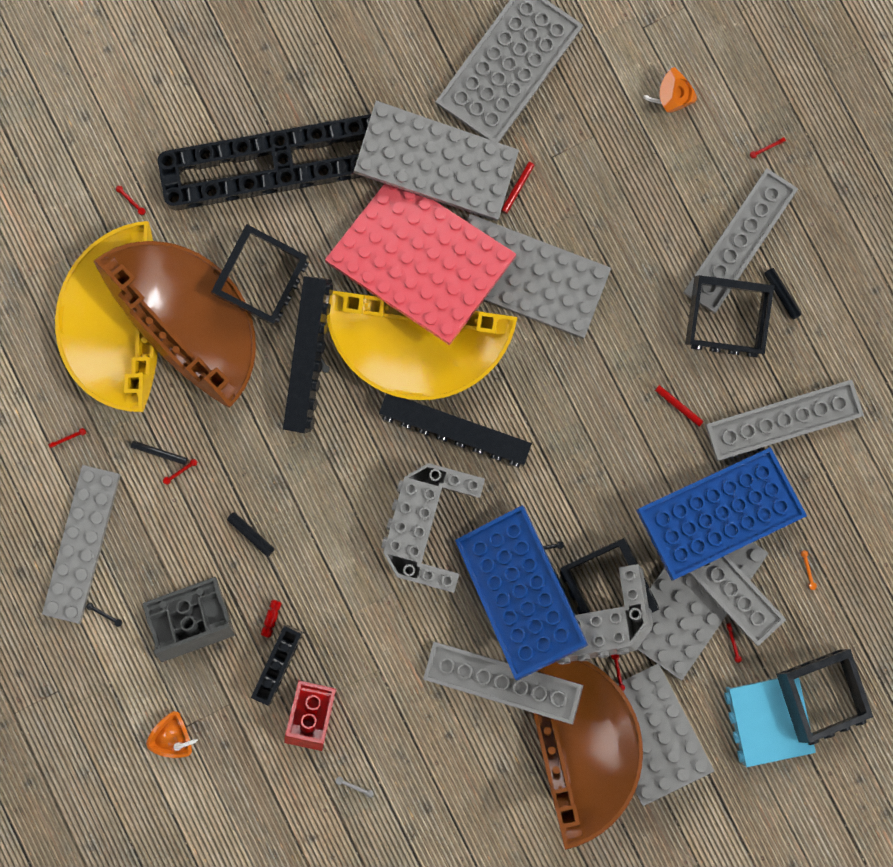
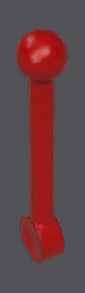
M785 137L756 152L752 151L750 157L754 159L758 154L786 141Z
M116 186V192L121 193L138 210L139 215H145L146 210L142 207L140 208L123 191L122 186Z
M81 428L78 432L52 442L48 446L53 448L76 436H83L86 434V430Z
M192 459L188 465L170 477H165L163 483L169 485L172 479L191 466H196L197 460Z
M728 623L726 627L735 653L734 660L736 663H740L742 657L739 656L731 623Z
M614 654L611 655V658L615 663L618 686L624 691L625 686L622 683L618 663L619 655Z

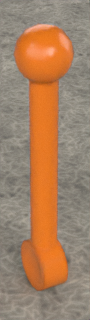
M803 550L801 556L804 558L810 582L808 587L811 590H815L817 585L813 582L807 558L808 552Z

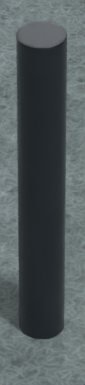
M132 441L131 444L133 449L186 465L188 461L186 457L137 441Z

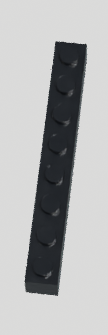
M304 276L283 430L305 434L311 432L315 424L313 413L317 407L316 392H318L320 387L318 378L323 366L321 356L325 350L324 335L328 330L326 320L331 309L329 299L333 293V284L330 279Z
M387 393L379 415L383 416L382 420L389 423H393V420L400 422L401 427L410 430L411 427L419 429L418 433L429 436V433L437 435L436 439L447 442V440L454 441L455 446L465 449V446L473 448L472 452L483 455L484 452L491 454L490 458L497 461L502 459L508 460L509 465L517 468L520 465H525L532 443Z

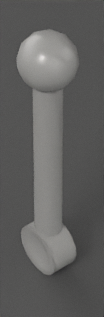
M342 777L336 778V784L338 785H346L350 788H353L357 791L366 794V796L369 798L373 797L374 792L372 790L367 791L363 788L346 782L343 780Z

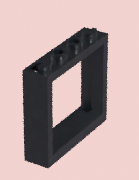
M246 224L211 294L271 325L274 322L279 323L283 312H281L283 305L287 306L292 298L289 295L291 289L294 288L296 290L301 280L297 278L301 271L305 272L309 264L306 261L308 256ZM250 234L300 260L271 316L221 291Z
M702 275L694 276L685 345H691V349L702 350V347H708L710 352L721 353V349L728 350V354L733 355L746 352V356L758 358V354H765L774 285ZM702 285L762 293L754 347L694 340Z
M625 537L561 567L562 571L560 574L564 583H568L570 587L568 592L572 600L576 599L579 606L577 607L579 614L590 613L591 611L570 569L617 547H620L628 566L638 564ZM644 577L648 605L653 613L659 610V606Z
M839 649L776 674L798 742L808 743V745L817 744L821 738L834 737L836 732L851 730V726L863 725L867 723V719L873 717L851 649ZM840 662L858 714L811 732L794 679Z

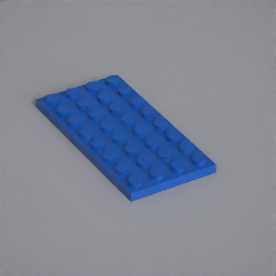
M771 447L636 510L671 581L807 516Z
M523 505L455 540L515 680L518 681L588 646L587 640Z

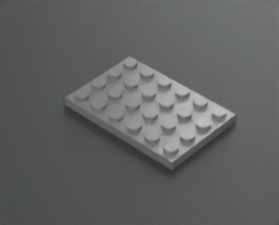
M656 664L623 680L622 683L625 686L623 692L636 714L642 736V769L635 791L642 807L713 773L714 769L660 665Z

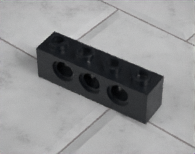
M287 624L283 626L253 691L252 699L267 706L272 703L304 632Z

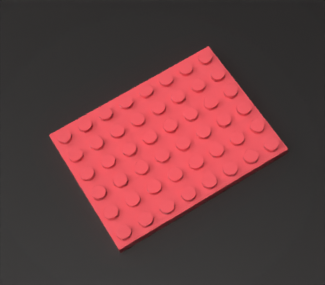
M384 183L326 257L325 262L450 345L515 259L516 253L436 201Z

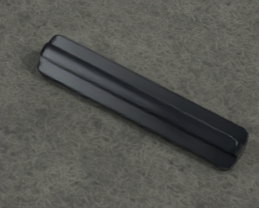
M770 268L764 275L770 285H774V291L790 317L796 319L801 316L802 312L775 269Z
M233 512L229 515L227 521L264 555L268 557L274 552V547L237 513Z

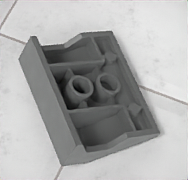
M216 577L143 603L147 624L154 639V654L161 662L235 636L232 621Z

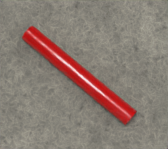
M532 162L527 163L501 210L503 213H508L535 165Z
M659 385L654 390L698 427L704 422L662 386Z

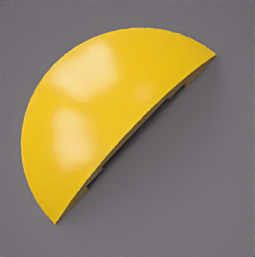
M149 221L124 225L108 232L93 242L79 256L69 270L59 293L55 314V333L58 349L63 363L74 381L97 401L129 412H143L155 375L158 351L140 333L117 303L101 277L94 260L104 253L125 244L153 241Z
M333 290L329 299L331 309L329 315H327V323L339 354L352 371L372 387L395 397L412 400H434L462 392L483 379L498 364L506 352L514 334L518 317L475 311L453 342L448 345L376 296Z

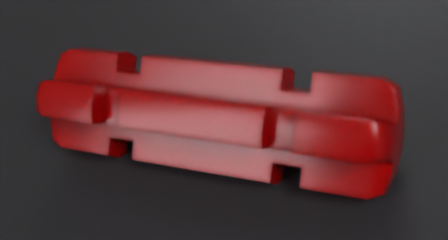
M271 600L270 610H268L264 621L265 626L261 631V635L270 638L272 635V628L275 626L279 613L278 610H280L282 604L278 600Z

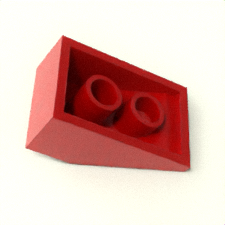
M298 680L284 743L319 751L323 750L336 688Z

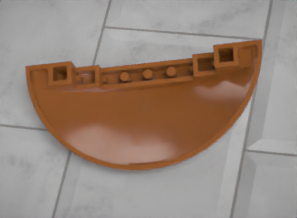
M141 241L125 244L95 259L94 263L113 297L147 341L195 386L230 408L240 397L250 379L255 361L256 339L251 314L211 294L222 270L209 259L195 251L176 244L159 241ZM228 277L221 291L245 302L236 285Z
M578 660L571 661L569 664L554 662L537 671L584 685L574 724L533 713L565 850L578 847L593 840L617 821L629 805L636 791L643 761L641 730L628 698L615 681L604 671L588 661Z

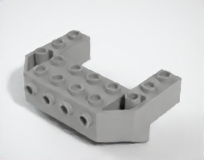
M428 463L405 476L403 481H399L397 492H400L398 500L394 499L392 510L395 513L393 519L389 518L386 529L390 531L388 538L384 537L381 546L384 549L385 557L398 578L452 593L455 592L459 573L423 564L425 548L442 489L480 498L485 478Z
M639 564L619 567L624 607L575 615L588 646L556 661L557 663L569 664L571 661L577 660L587 661L590 658H606L614 654L624 655L639 648L653 628L652 610L648 605L644 573Z

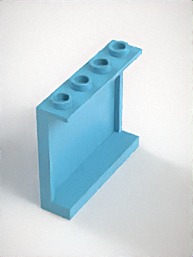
M777 678L733 688L726 687L727 692L724 693L726 704H729L731 709L728 715L731 724H734L735 727L733 738L735 743H738L740 750L737 751L739 762L743 763L744 766L751 767L816 753L814 745L798 742ZM796 678L794 681L809 723L800 680Z

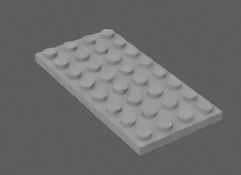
M510 0L435 101V104L482 137L495 141L496 144L499 143L582 30L583 24L548 0Z
M375 101L353 173L498 221L519 150L501 143L496 144L495 141Z
M470 214L467 220L468 223L516 253L515 259L483 301L584 339L611 268Z
M752 542L727 554V556L751 580L769 553ZM663 567L650 586L659 610L652 613L653 628L637 650L682 681L727 613L690 573L671 581L665 567Z

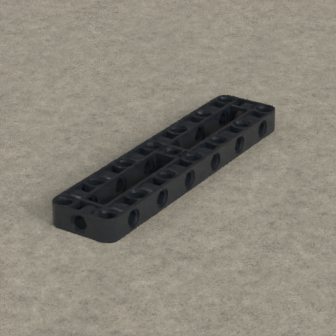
M371 114L164 151L158 156L164 200L171 209L179 211L362 178L364 176L353 173L359 154L294 165L292 153H294V150L305 148L310 150L331 146L333 143L344 141L349 143L364 140ZM353 126L359 127V130L357 132H351L350 128ZM315 133L322 134L319 139H314L313 135ZM280 139L285 140V142H284L283 145H281V146H277V145H276V142H277L278 140H280ZM242 146H247L248 148L245 152H239ZM204 153H210L208 159H202ZM272 155L275 169L183 186L181 183L180 175H182L183 170L205 169L233 161L238 163L255 160L257 157ZM281 158H288V161L285 164L279 163V160ZM167 160H173L170 166H165ZM322 169L329 171L325 176L320 175L319 172ZM284 176H291L289 182L282 181ZM247 183H254V186L251 189L245 188ZM211 189H216L217 192L215 195H208V192ZM173 196H179L177 202H171Z

